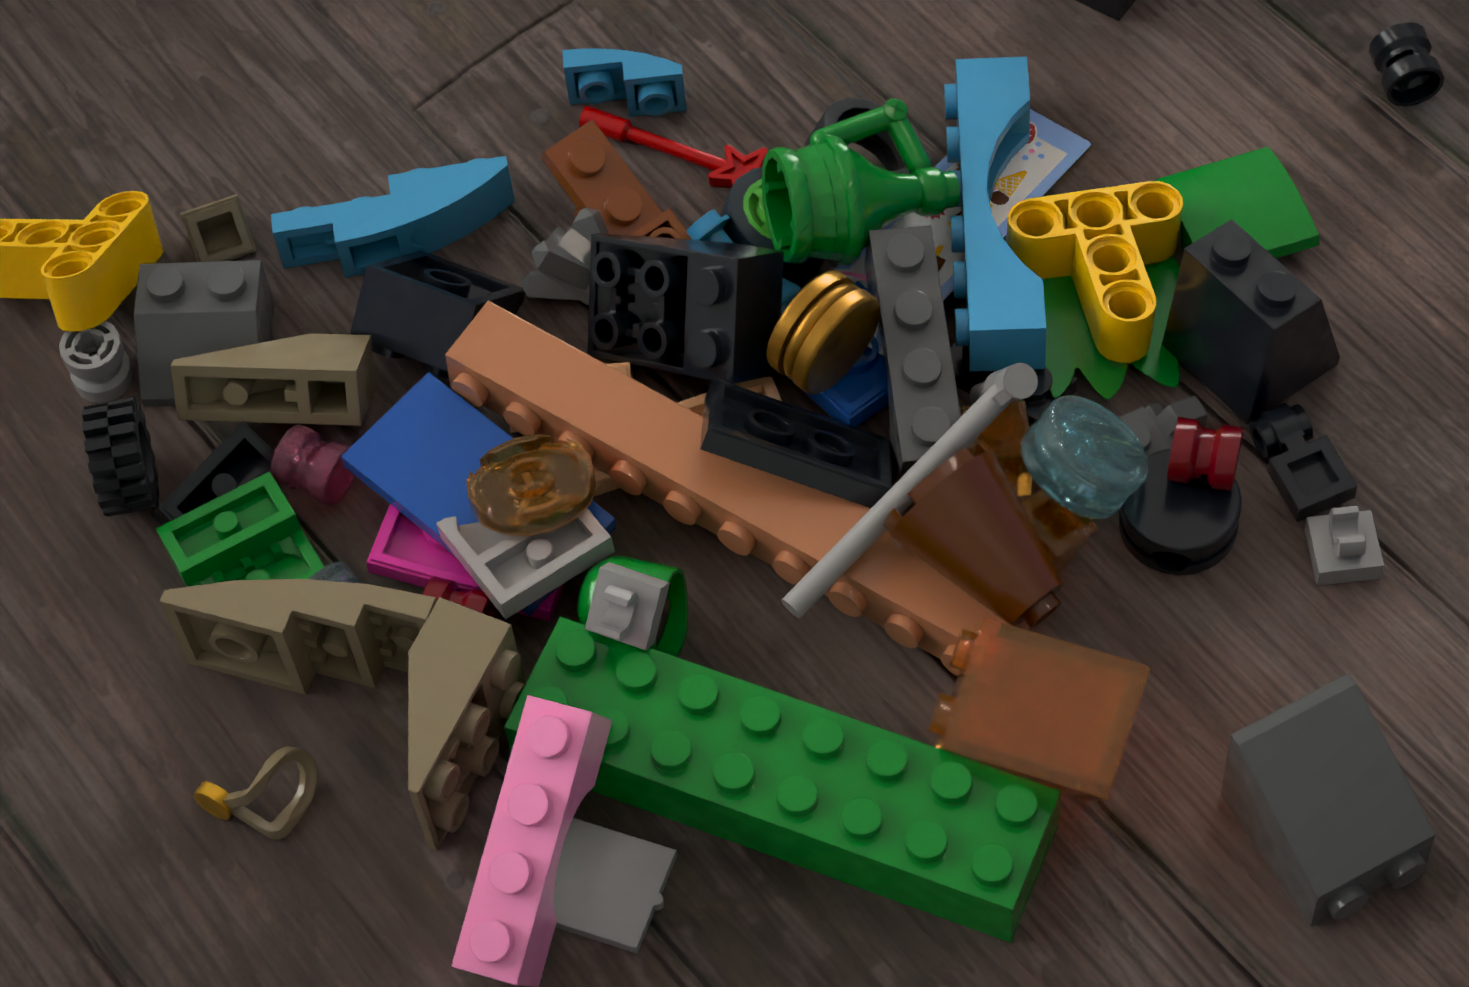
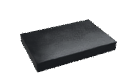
M712 379L704 401L701 450L872 508L892 487L891 452L888 438L731 383Z

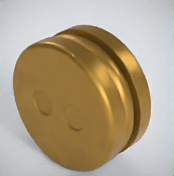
M828 271L817 276L793 298L776 323L767 347L768 363L780 374L792 379L796 386L808 394H819L826 391L849 372L870 343L879 322L880 303L878 299L866 290L854 285L850 278L839 271Z

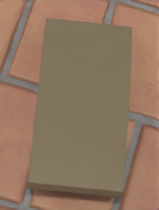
M312 579L235 580L164 590L159 602L188 664L307 695L316 673L376 689L385 667L408 672V651L437 600L436 597L371 584Z

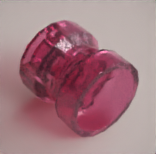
M301 424L293 426L285 433L274 452L271 462V474L276 482L291 489L302 486L308 489L310 497L328 506L337 504L345 496L355 478V475L343 466L341 458L350 447L338 441L325 443L318 432Z

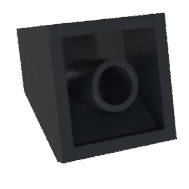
M418 251L366 266L350 335H371L373 352L390 358H404L408 356L423 362V369L426 372L449 379L445 354L486 302L489 300L516 315L525 299L526 293L520 286L430 253Z

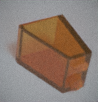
M982 618L976 622L973 632L962 629L950 661V667L960 670L952 696L944 693L940 694L928 728L929 732L938 734L935 747L1060 790L1061 794L1084 802L1108 800L1151 667L987 618Z

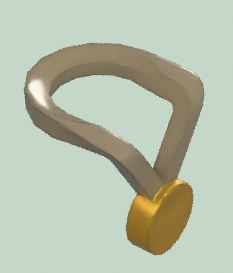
M285 746L275 751L265 761L248 789L228 793L220 786L204 781L195 791L193 797L204 810L219 819L229 820L234 815L266 837L281 840L289 835L310 806L318 784V767L314 756L307 750ZM295 761L300 771L297 792L292 801L273 822L266 821L245 807L261 794L276 771L284 763Z

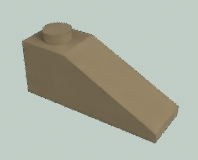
M309 333L174 359L171 364L178 420L361 426L376 390L371 335Z

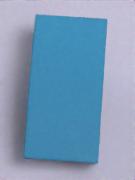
M588 48L562 50L570 105L583 103L600 104L611 100L627 99L629 117L643 115L660 116L670 112L687 111L681 64L665 58L627 50Z

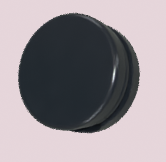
M1171 449L1161 450L1140 460L1125 478L1121 490L1119 530L1122 540L1129 552L1138 561L1153 570L1173 575H1188L1205 571L1224 559L1235 543L1242 506L1239 485L1235 479L1232 492L1212 489L1207 482L1208 475L1203 474L1201 480L1193 479L1187 484L1167 481Z

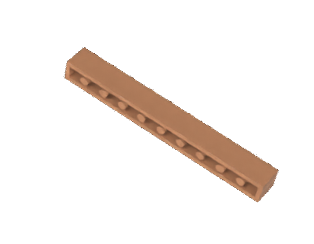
M489 300L445 354L450 387L473 407L479 408L482 405L503 416L505 421L520 434L529 437L535 434L555 445L562 455L577 460L584 466L589 464L606 473L623 491L631 495H640L642 493L660 503L668 514L677 521L686 525H694L696 523L716 534L719 540L731 551L743 556L752 554L770 564L781 578L793 585H796L871 509L701 450L702 416ZM888 530L824 594L844 614L852 617L862 615L883 627L889 637L898 644L907 648L919 647L941 659L943 665L954 675L966 680H973L975 678L989 687H992L1030 628L1025 621L1015 627L1008 625L892 538Z

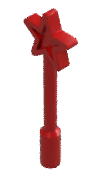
M589 105L584 107L579 118V127L593 119L605 137L622 143L629 140L712 170L708 175L709 185L712 187L732 188L737 178L754 168L763 167L764 158L768 152L767 148L763 147L744 156L731 145H726L724 147L725 159L634 127L628 119Z

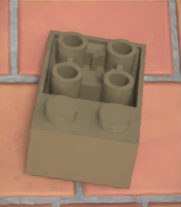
M441 597L437 600L408 651V791L427 846L434 851H438L448 831L451 833L456 832L463 823L469 807L468 794L478 776L485 777L491 771L499 752L500 744L498 739L526 685L521 666V655L517 650L511 624Z

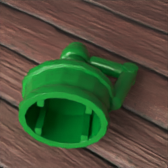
M897 98L889 99L881 107L818 129L810 136V145L796 150L785 147H775L768 150L764 158L762 170L764 211L775 250L784 251V262L800 264L805 262L808 257L832 260L836 264L850 266L857 261L862 250L867 247L869 231L882 230L896 219L914 212L923 217L936 216L941 214L946 208H955L958 205L959 183L953 171L942 172L938 168L930 167V159L906 116L908 109L902 100ZM885 131L890 136L902 161L911 174L896 173L875 166L847 145Z

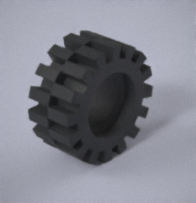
M133 396L84 406V410H82L84 421L82 422V431L86 438L84 447L89 458V463H87L89 473L93 476L92 485L95 494H98V503L100 508L103 509V514L111 517L157 508L159 506L158 497L160 496L156 482L158 481V474L154 465L155 455L151 449L149 430L146 429V418L137 397Z

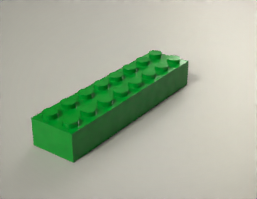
M560 617L504 726L510 751L512 752L527 695L583 709L612 720V725L595 786L590 791L1012 943L1059 826L1060 790L652 648L643 650L585 630V625Z

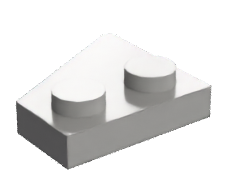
M586 506L573 519L552 529L530 534L505 533L487 526L483 521L459 525L456 516L444 518L436 523L441 539L505 619L615 552L612 537Z

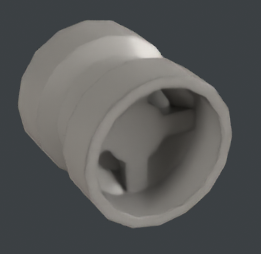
M105 321L88 330L66 331L62 335L59 344L60 356L70 372L71 381L76 391L82 398L89 402L102 403L115 400L124 395L132 384L134 372L131 361L124 351L122 339L114 325Z

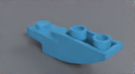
M507 156L489 159L477 158L465 163L429 169L417 168L405 173L388 175L389 195L358 197L347 202L317 207L304 206L292 211L271 214L272 232L283 267L289 268L340 259L346 278L365 274L366 266L369 264L418 251L431 253L439 250L489 222L515 201Z

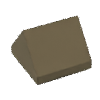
M237 194L180 213L197 262L230 261L257 251Z

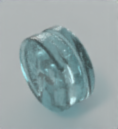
M1066 395L1056 398L1045 409L1041 418L1028 429L1021 440L1023 462L1038 486L1064 508L1087 518L1104 519L1114 515L1126 502L1128 496L1140 487L1148 475L1146 453L1131 429L1114 413L1102 405L1083 397Z

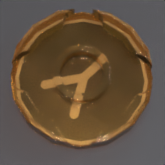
M533 434L508 440L490 449L479 459L481 467L475 474L470 471L466 484L472 514L484 527L503 535L530 536L550 532L568 524L590 506L596 493L597 484L591 455L579 443L567 439L568 445L554 443L552 435Z

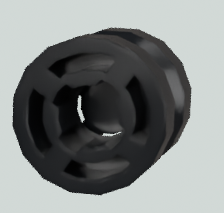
M1405 22L1395 24L1376 35L1370 43L1369 53L1377 71L1383 73L1381 84L1389 102L1396 106L1407 107L1429 100L1439 92L1444 84L1445 77L1437 59L1430 55L1432 45L1424 27L1418 23Z

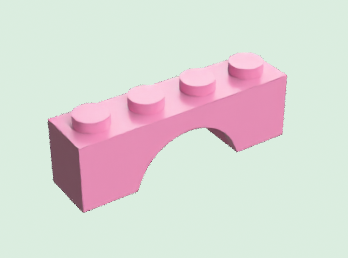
M527 695L451 967L513 985L539 987L557 923L554 910V887L562 847L577 808L586 794L595 786L612 720L590 711Z

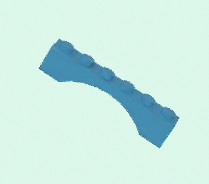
M1027 56L956 59V84H944L945 120L957 119V126L946 127L947 163H959V170H953L959 183V202L956 207H961L962 214L951 216L952 252L964 253V261L953 262L954 299H966V308L955 309L956 346H968L969 372L998 371L1016 363L1027 364L1033 369H1045L1046 314L1043 280L1023 264L1005 242L992 216L990 200L997 180L1010 160L1029 142L1030 90Z

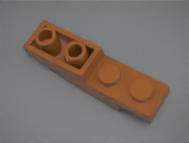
M593 119L544 151L541 160L577 206L574 212L575 217L581 209L588 207L600 210L609 234L692 240L670 208L664 212L660 210Z

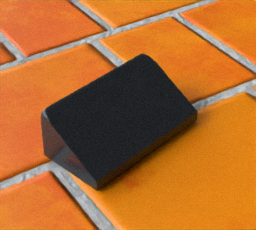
M243 421L151 516L161 525H164L269 471L275 479L288 464Z

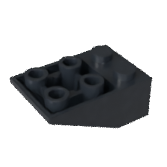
M602 233L591 234L587 354L593 357L618 362H630L633 365L708 380L719 379L731 384L778 375V371L768 363L767 347L773 329L781 316L784 251L729 242Z

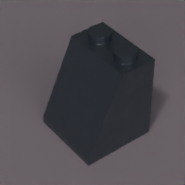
M1232 219L1184 249L1162 345L1247 425L1257 419L1260 412L1278 405L1338 365L1340 356L1322 299Z

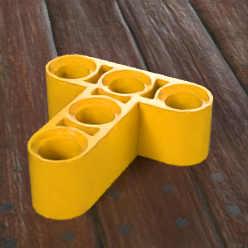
M1146 181L1029 198L1019 201L1011 207L1007 220L1006 243L1021 262L1041 279L1071 276L1095 347L1099 353L1114 362L1131 363L1144 357L1150 348L1156 311V296L1144 265L1167 260L1174 254L1178 243L1183 198L1176 188L1160 181Z
M125 191L113 194L98 203L84 220L0 219V298L50 299L57 325L63 331H84L105 322L138 284L140 264L156 263L164 252L148 195L140 191Z

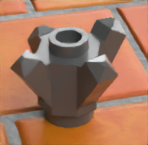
M588 207L581 209L571 227L566 230L559 225L546 241L543 240L534 247L531 253L537 270L532 271L522 280V287L527 297L580 300L587 306L589 305L591 234H609L600 210Z

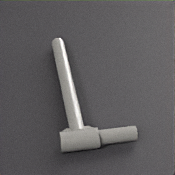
M1016 363L993 372L984 382L973 386L970 391V400L973 405L781 599L787 610L800 619L887 530L883 523L894 507L902 515L914 503L908 493L919 482L957 452L968 447L1011 403L1030 397L1038 385V378L1033 368L1024 363Z

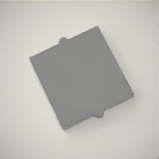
M573 818L562 847L555 879L554 910L557 917L555 928L638 954L655 910L658 911L664 907L662 892L677 858V851Z

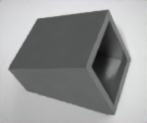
M1349 673L1231 734L1220 796L1310 926L1329 916H1332L1334 920L1344 919L1362 908L1369 900V894L1388 884L1394 889L1406 886L1427 869V861L1436 834L1357 683Z

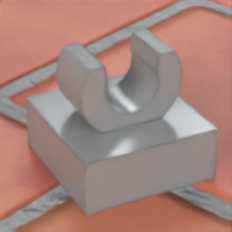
M1358 506L1331 508L1329 515L1307 517L1304 531L1316 586L1381 579L1384 562L1371 510L1359 511Z
M611 562L606 563L599 569L585 630L647 650L655 643L670 582Z

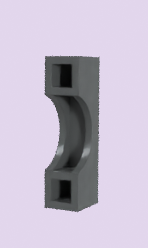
M931 225L869 231L864 263L868 292L876 297L880 303L878 328L886 367L889 402V438L896 482L961 417Z

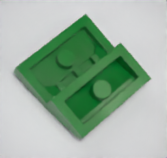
M1269 146L1156 179V181L1170 184L1176 188L1183 198L1180 223L1183 251L1186 247L1231 219L1274 258L1320 245L1318 231L1301 195Z
M270 471L156 528L167 553L186 587L235 580H319L328 575L327 570L302 531L294 510Z

